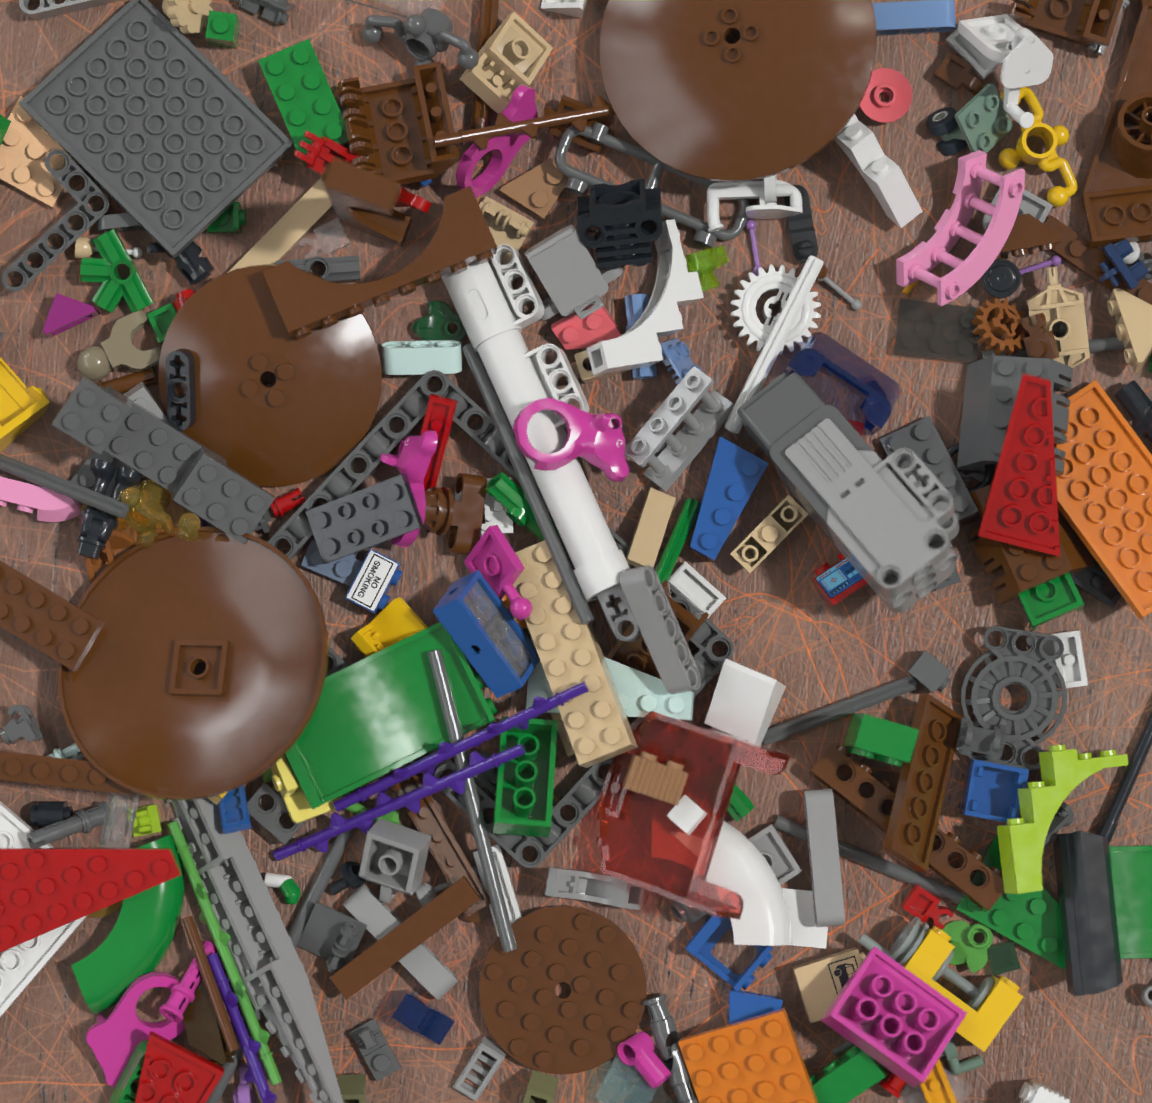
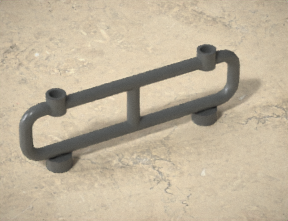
M597 122L593 123L592 128L586 125L584 132H579L573 125L567 128L562 134L555 151L554 160L556 167L560 173L569 177L565 189L579 196H586L590 185L615 184L571 167L566 163L565 157L573 137L577 135L584 136L592 142L606 145L654 165L647 181L646 189L657 188L664 170L707 188L713 183L722 182L697 178L677 171L660 162L646 150L608 135L609 128ZM736 199L739 202L740 209L734 225L728 230L720 229L715 232H708L709 226L707 222L663 204L662 216L671 220L675 219L676 222L695 229L696 232L692 241L702 247L713 249L716 239L728 241L735 239L741 234L748 219L746 207L751 205L749 199Z

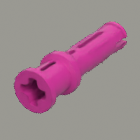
M209 941L202 942L206 956L218 953L215 944ZM195 957L180 983L173 985L171 988L172 994L166 1004L161 1005L159 1009L164 1017L176 1023H180L183 1020L182 1014L188 1004L194 1001V991L202 979Z

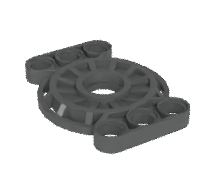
M998 625L990 626L983 634L984 644L990 651L982 654L967 671L961 687V705L967 721H971L966 705L972 706L973 713L977 718L972 722L974 727L981 725L984 729L993 730L994 726L1006 725L1004 744L1009 745L1013 753L1007 760L999 759L996 761L985 758L983 753L967 756L974 760L1036 770L1040 768V761L1036 764H1028L1024 759V755L1030 749L1044 752L1037 744L1045 741L1055 732L1063 720L1067 707L1065 681L1058 667L1052 662L1063 655L1064 644L1059 637L1052 634ZM998 630L1003 633L1004 640L1001 645L992 646L989 644L988 635L992 631ZM1026 635L1030 637L1031 646L1028 650L1021 651L1017 649L1015 642L1019 636ZM1048 640H1055L1059 644V650L1054 655H1047L1043 650L1044 643ZM995 654L997 658L990 660L989 656ZM984 660L986 665L980 669L976 677L971 675L976 666ZM1048 663L1051 668L1047 670L1043 665ZM1054 673L1057 674L1060 680L1062 690H1057L1052 678ZM968 681L973 682L971 698L965 699ZM1018 684L1026 690L1027 701L1021 709L1009 710L1002 705L1000 694L1005 686ZM1062 696V706L1059 714L1055 712L1058 706V697ZM1052 719H1055L1056 721L1053 726L1043 734L1042 731L1050 724ZM1038 735V739L1034 741L1031 739L1032 737Z

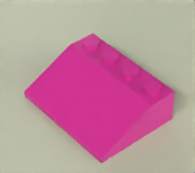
M874 946L836 996L821 1021L909 1085L915 1087L924 1083L967 1013Z

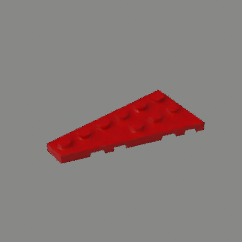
M1022 373L978 536L1060 557L1051 380Z
M150 1030L134 1103H206L223 1076L224 1068Z

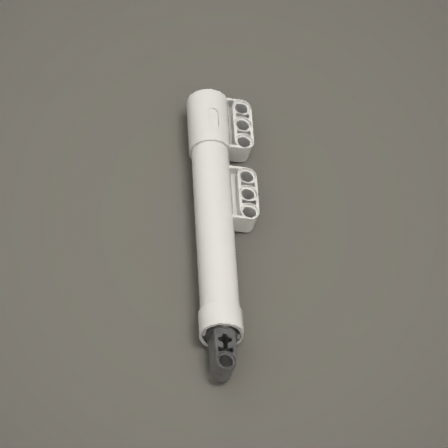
M507 244L498 245L497 254L493 255L494 258L483 264H478V262L468 265L467 270L453 275L451 272L441 276L474 351L478 352L512 429L520 410L530 402L538 399L553 398L567 404L578 401L580 409L589 413V404L565 352L549 343L529 352L521 335L523 328L542 318L545 309L523 258L517 250ZM509 252L512 253L511 262L507 265H502L503 255ZM518 277H522V287L517 290H514V280ZM528 302H534L533 312L525 315V305ZM552 351H556L557 360L553 364L548 365L546 362L547 355ZM563 376H567L569 380L567 387L559 390L557 386L558 380ZM539 411L531 417L528 423L527 435L529 442L541 453H556L564 446L567 440V434L564 430L566 429V424L559 415L552 411ZM525 457L575 567L574 574L586 601L590 602L599 599L612 631L618 639L628 642L637 641L642 634L620 584L621 573L629 570L630 567L622 550L617 548L578 459L575 458L557 470L543 471L534 469L535 463ZM614 597L622 600L618 604L619 609L611 606L615 603ZM631 621L634 625V631L630 636L626 637L623 634L622 627L624 623Z

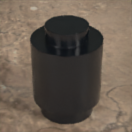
M39 801L38 804H32L30 810L31 825L38 826L39 829L73 816V808L68 805L67 801Z

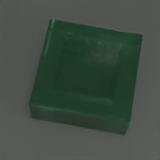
M1013 941L993 945L987 949L992 975L995 976L1021 968Z

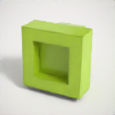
M158 804L129 810L134 837L163 831Z

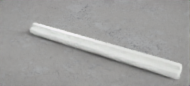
M811 255L808 257L724 425L730 432L736 434L740 432L743 424L737 410L761 390L823 266L821 259Z

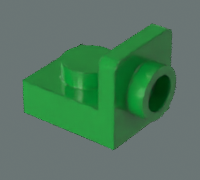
M234 202L207 228V232L242 233V226H246L247 222L246 209H242L240 202Z

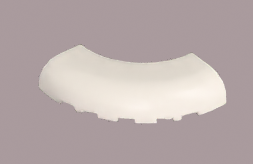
M655 800L652 815L651 858H662L685 865L700 874L712 885L723 900L729 913L734 934V945L777 946L792 944L791 920L782 887L765 857L747 837L732 825L709 812H706L707 815L688 835L667 817L675 805Z

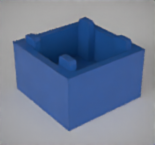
M969 759L960 814L1006 823L1007 819L1021 818L1018 789L1026 788L1029 770Z

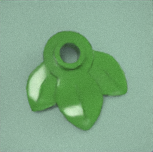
M960 920L948 923L944 929H941L952 937L950 943L955 946L953 948L954 955L949 964L961 965L967 963L972 973L978 972L986 965L988 960L987 949L990 948L993 942V934L987 926L983 924L971 926ZM975 934H982L985 938L984 941L976 943L973 939Z

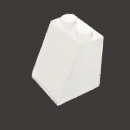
M725 659L705 724L711 726V733L725 738L727 734L736 737L735 743L750 749L752 745L760 748L786 686L773 678Z

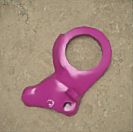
M525 85L518 86L512 93L510 103L501 113L511 122L538 118L535 104V89ZM523 132L489 138L486 150H481L473 143L463 154L457 167L456 182L459 189L462 190L471 186L475 197L488 192L501 179L520 148L530 137ZM493 150L492 158L487 168L481 175L471 180L477 162L483 155Z
M543 398L532 401L522 408L514 421L512 431L515 433L516 444L523 455L535 463L534 469L543 471L557 470L575 458L582 457L600 468L610 481L621 482L629 473L630 468L625 458L622 418L617 414H590L563 401ZM539 411H552L559 415L566 424L567 440L564 446L556 453H541L529 442L527 435L528 423L531 417Z
M425 431L421 436H409L401 440L398 447V455L382 453L380 456V461L396 467L400 475H407L423 524L426 511L423 481L431 457L436 451L438 441L436 431ZM420 529L391 539L390 543L407 548V546L413 544Z
M150 972L138 977L123 994L111 1015L107 1017L100 1013L97 1017V1023L88 1028L86 1041L103 1068L108 1085L116 1087L138 1044L148 1040L150 1030L168 1040L179 1036L185 1030L184 1020L180 1023L169 1019L159 1023H149L142 1020L135 1012L136 1003L146 990L153 987L171 989L173 985L180 983L175 976L166 972Z

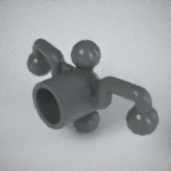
M434 8L424 9L421 15H410L406 18L404 24L396 17L370 15L366 18L362 29L364 40L370 44H376L383 37L382 27L394 28L396 37L404 42L408 52L417 58L414 66L435 62L433 58L436 53L446 51L449 44L461 50L458 53L457 61L462 68L473 69L479 62L477 51L471 48L466 39L451 33L453 25L450 19L444 13Z

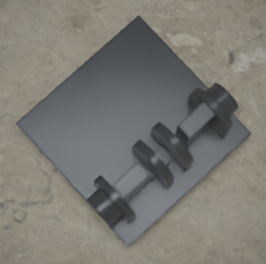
M317 901L297 946L326 959V969L331 973H336L337 970H340L352 961L367 925Z

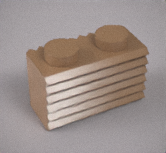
M641 751L640 756L633 753L622 786L678 806L689 775L688 772L683 771L684 765L668 760L667 765L657 762L658 756L645 751Z

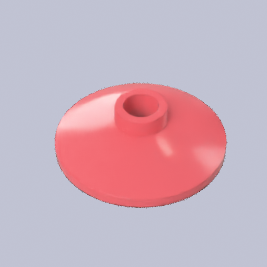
M890 68L873 70L870 83L859 106L862 112L873 121L879 123L897 121L907 113L911 106L913 98L911 85L907 78L897 70ZM881 93L888 95L889 100L887 102L880 101L879 95Z

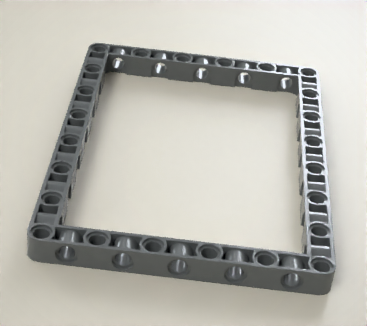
M432 370L422 376L267 543L276 548L278 542L288 540L291 549L285 555L292 561L313 535L305 511L313 509L318 500L324 499L329 503L347 496L357 488H360L382 465V461H380L381 454H389L395 447L398 448L401 440L406 439L419 425L420 420L426 413L430 394L457 400L458 403L453 419L454 423L476 444L485 449L517 482L519 480L514 468L508 463V454L492 418L444 373ZM435 378L441 380L443 387L440 391L431 392L428 390L427 386L430 380ZM472 416H479L483 419V426L479 430H472L468 427V421ZM394 419H402L405 422V428L399 433H394L390 430V423ZM525 458V461H526V463H527V465H528V468H529V470H530V472H531V475H532V477H533V479H534V481H535V484H536V486H537V488H538V491H539V493H540V495H541V498H542V500H543V502H544V505H545V507L548 509V507H547V505H546V502H545V500H544V498H543V496H542V493H541V491H540V489H539V487H538V485H537V482H536V480H535V478H534V476H533V473H532V471H531V469H530V467H529V464H528V462H527V460H526V458ZM357 459H363L367 463V468L363 473L358 474L352 470V464ZM608 526L618 550H622L626 558L630 546ZM669 583L671 597L674 601L684 605L689 613H701ZM708 618L690 639L699 650L693 659L701 677L700 687L697 690L691 691L694 692V697L723 667L725 659L729 660L734 652L732 641ZM716 641L725 643L727 647V652L723 657H717L712 653V645ZM329 645L328 656L334 660V666L330 671L326 672V677L349 666ZM636 718L630 724L638 747L595 764L586 771L583 777L552 808L549 838L493 833V823L485 822L488 835L522 866L526 868L538 866L626 772L633 753L640 756L641 751H645L673 720ZM643 722L648 723L652 729L651 735L645 739L639 738L636 734V727ZM436 748V749H434V750H432V751H430V752H428V753H426V754H424V755H422V756H420V757H418V758H416V759H414V760H412V761H410V762L413 764V763H415V762H417V761H419V760H421V759H423V758H425V757H427V756H429V755H431V754H434V753L438 752V748ZM449 758L435 765V771L432 775L440 779L444 770L450 769L456 772V764ZM607 763L614 768V774L610 779H602L598 775V768L602 764ZM476 785L482 811L488 807L495 809V801ZM451 787L441 790L468 815L463 793L458 794ZM564 805H572L576 809V815L572 820H565L561 817L560 809ZM526 846H534L538 850V857L535 860L527 861L522 856V850Z

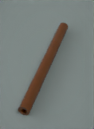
M193 916L183 918L182 922L228 1051L240 1049Z

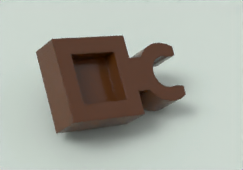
M1043 313L1035 315L1036 325L1032 324L1030 317L1022 318V325L1030 334V337L1023 338L1028 357L1047 359L1060 357L1053 331L1045 332L1044 330L1046 325L1045 315Z

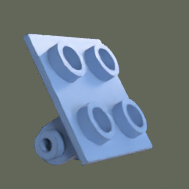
M676 338L660 343L664 365L666 367L672 365L667 370L668 372L673 369L676 373L671 376L673 379L679 377L675 380L676 385L681 382L692 367L702 371L698 365H694L689 357L690 350L683 341Z

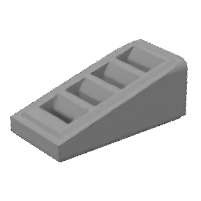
M483 1036L454 1083L453 1088L477 1102L504 1060L506 1052L499 1044ZM477 1059H480L481 1061L490 1065V1069L478 1063ZM474 1069L485 1077L482 1079L470 1070ZM464 1079L471 1080L479 1085L477 1089L466 1083Z

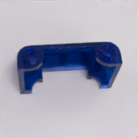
M822 332L812 333L811 337L806 338L783 373H787L789 376L793 372H797L800 376L814 377L822 366L866 396L859 407L865 416L864 428L872 434H876L888 420L900 397L898 383Z

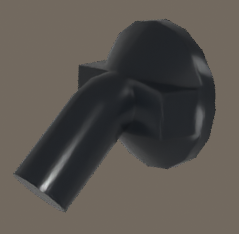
M353 861L345 862L340 869L342 878L328 886L334 896L348 886L355 889L365 882V879L359 877L361 865Z

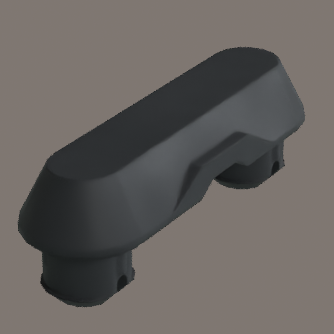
M793 185L801 193L803 213L787 217L794 256L798 261L806 263L810 255L817 257L818 246L808 192L803 186ZM784 196L785 206H790V196Z

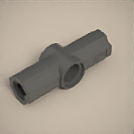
M316 256L311 259L276 261V265L289 261L297 268L311 272L314 265L321 264L326 268L325 274L321 277L329 282L361 280L359 256L329 258Z

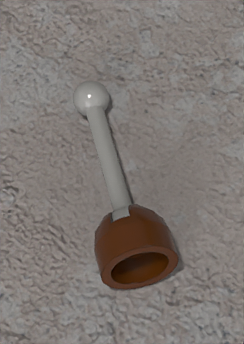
M823 263L815 282L824 281L850 302L854 310H860L862 302L858 299H853L827 277V267Z

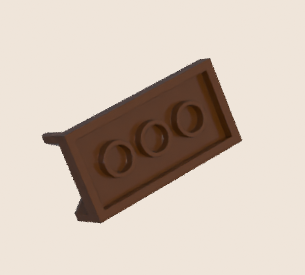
M665 580L661 585L686 643H688L710 614L707 612L689 613L673 600L669 582ZM633 623L623 633L626 637L633 633ZM642 635L634 642L619 639L606 656L608 659L656 678H661Z

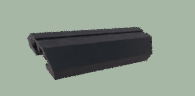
M1083 831L1058 834L1053 843L1067 988L1068 992L1073 996L1098 994L1117 987L1123 982L1109 842L1103 836Z

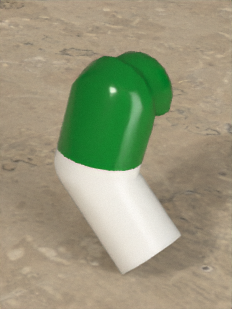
M266 873L264 883L267 887L279 888L287 904L294 905L298 903L301 891L291 876Z

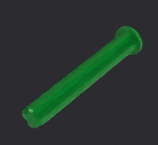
M688 498L685 501L655 570L661 584L665 580H669L700 508V502L693 498Z

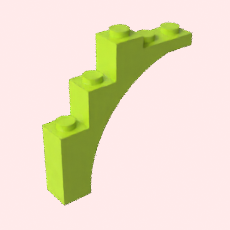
M1065 744L1049 746V751L1039 752L1042 781L1028 782V788L1018 789L1021 818L1007 819V825L997 826L1004 893L1020 894L1043 890L1041 869L1045 839L1051 822L1062 802L1072 790L1092 774L1104 768L1128 765L1127 754L1116 755L1115 749L1099 751V757H1092L1091 752L1077 754V749H1066Z

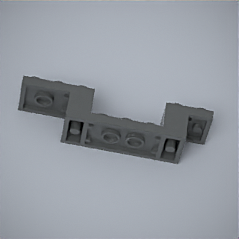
M82 376L52 422L53 426L101 455L103 451H106L172 493L175 502L243 544L248 539L241 535L245 533L252 534L275 499L274 495L229 468L226 460L185 433L178 431L169 423L107 385L104 389L85 376Z

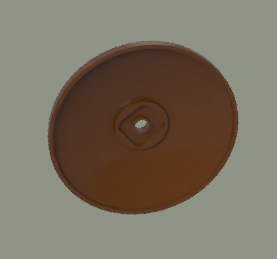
M274 264L253 265L235 269L211 280L197 290L177 312L165 335L160 353L158 380L161 400L167 415L166 358L171 352L178 349L190 351L195 360L196 421L193 426L181 432L224 458L227 466L256 485L265 487L289 486L303 483L321 476L343 462L360 444L369 430L378 408L382 388V366L378 345L373 331L362 313L351 318L348 315L337 319L338 323L328 328L320 326L312 329V333L304 338H289L262 274V271L276 266ZM300 269V270H302L303 272H305V273H307V274H309V275H311V276H313V277H315V278H318V279L327 281L326 279H324V278H322V277H320V276H318V275H316V274H313V273H311V272H309V271ZM180 357L175 360L181 367L185 365V361H181ZM266 371L274 373L277 379L275 385L265 386L261 381L262 373ZM177 382L175 385L177 395L185 397L187 394L186 386L183 383ZM181 413L177 414V418L182 419V422L187 420L186 416H182Z

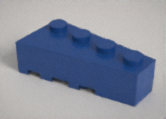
M719 437L689 549L712 562L716 559L769 464L768 462L725 438Z

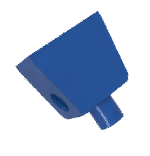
M729 988L728 1025L781 1009L783 999L777 996L743 990L737 992L735 989Z

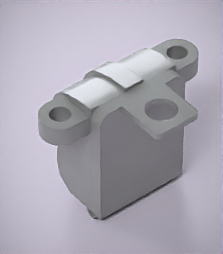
M572 224L535 244L524 253L550 296L542 301L545 310L544 315L539 321L547 320L558 313L561 316H569L576 312L580 319L585 318L604 306L599 297L607 293L609 289L608 283L623 273L621 266L613 270L597 268ZM594 304L590 309L583 311L589 305Z

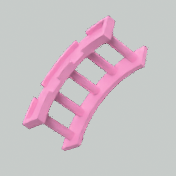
M981 150L958 158V171L953 190L956 196L951 209L944 211L941 219L935 226L934 230L936 233L927 243L922 241L913 250L896 259L897 284L906 287L917 280H921L937 288V305L943 306L962 295L988 270L1007 241L1021 204L1025 189V170L1019 169L1004 176L986 168L987 153ZM984 180L1000 187L996 206L979 197ZM975 209L992 216L984 235L966 228ZM960 237L977 245L965 260L949 254ZM939 263H944L954 268L953 271L941 278L930 273Z

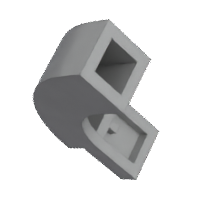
M550 867L545 895L641 910L646 882L585 870Z

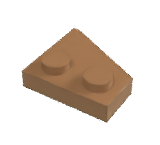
M550 158L502 186L500 193L545 220L564 191L569 177L560 173L556 167L555 160Z

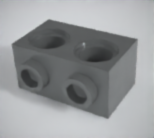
M265 782L247 802L249 814L284 845L292 839L306 822L295 823L292 828L283 826L281 817L288 810L280 791L277 792L273 783ZM264 794H269L274 798L275 804L271 810L264 809L260 804V799Z

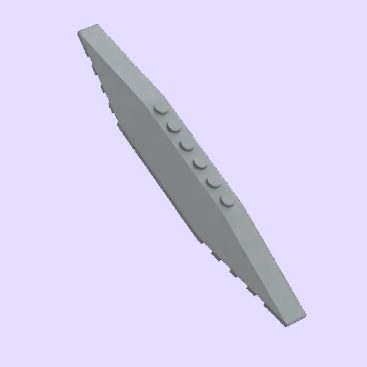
M209 798L181 801L166 800L167 803L172 802L177 817L172 820L173 822L178 820L186 843L190 846V853L221 930L230 935L228 947L256 1011L261 1009L268 1020L265 1023L271 1035L276 1033L284 1046L280 1049L285 1058L290 1056L298 1070L294 1073L300 1083L306 1082L312 1092L309 1095L312 1102L343 1103L304 965L297 955L292 939L288 935L280 913L269 894L268 887L261 877L257 863L249 851L245 837L241 831L224 834L219 806Z

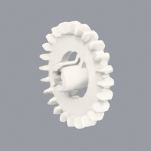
M770 264L768 273H766L762 267H759L758 277L749 272L750 283L741 280L740 285L744 290L734 291V294L740 300L731 301V305L738 307V310L731 312L730 315L732 317H739V320L733 324V327H743L739 337L749 335L747 345L749 346L756 341V351H760L765 345L780 315L778 313L776 317L774 316L769 326L768 323L772 317V310L768 307L773 308L783 293L784 295L779 304V311H782L786 303V297L788 294L790 295L798 277H795V268H792L789 273H785V266L781 265L779 271L776 272L774 266ZM777 289L779 290L777 296L769 298L763 306L762 313L766 320L763 325L756 314L757 300L765 292ZM809 292L779 355H782L784 346L790 352H793L794 342L803 347L802 336L808 339L812 338L808 328L817 329L818 326L812 319H819L821 317L819 313L814 311V309L821 306V303L812 300L818 296V292Z

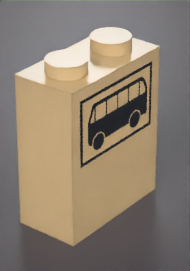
M853 947L792 967L810 1023L820 1021L836 996L865 959L864 952L859 953L858 949Z

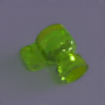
M724 245L686 255L690 272L697 271L702 292L720 287L718 277L714 275V270L729 262Z

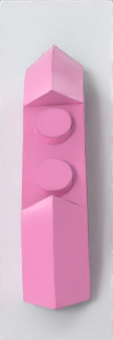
M0 477V506L6 507L7 502L18 504L17 510L32 514L35 508L37 509V520L44 522L65 521L75 518L82 513L81 506L75 499L44 487Z

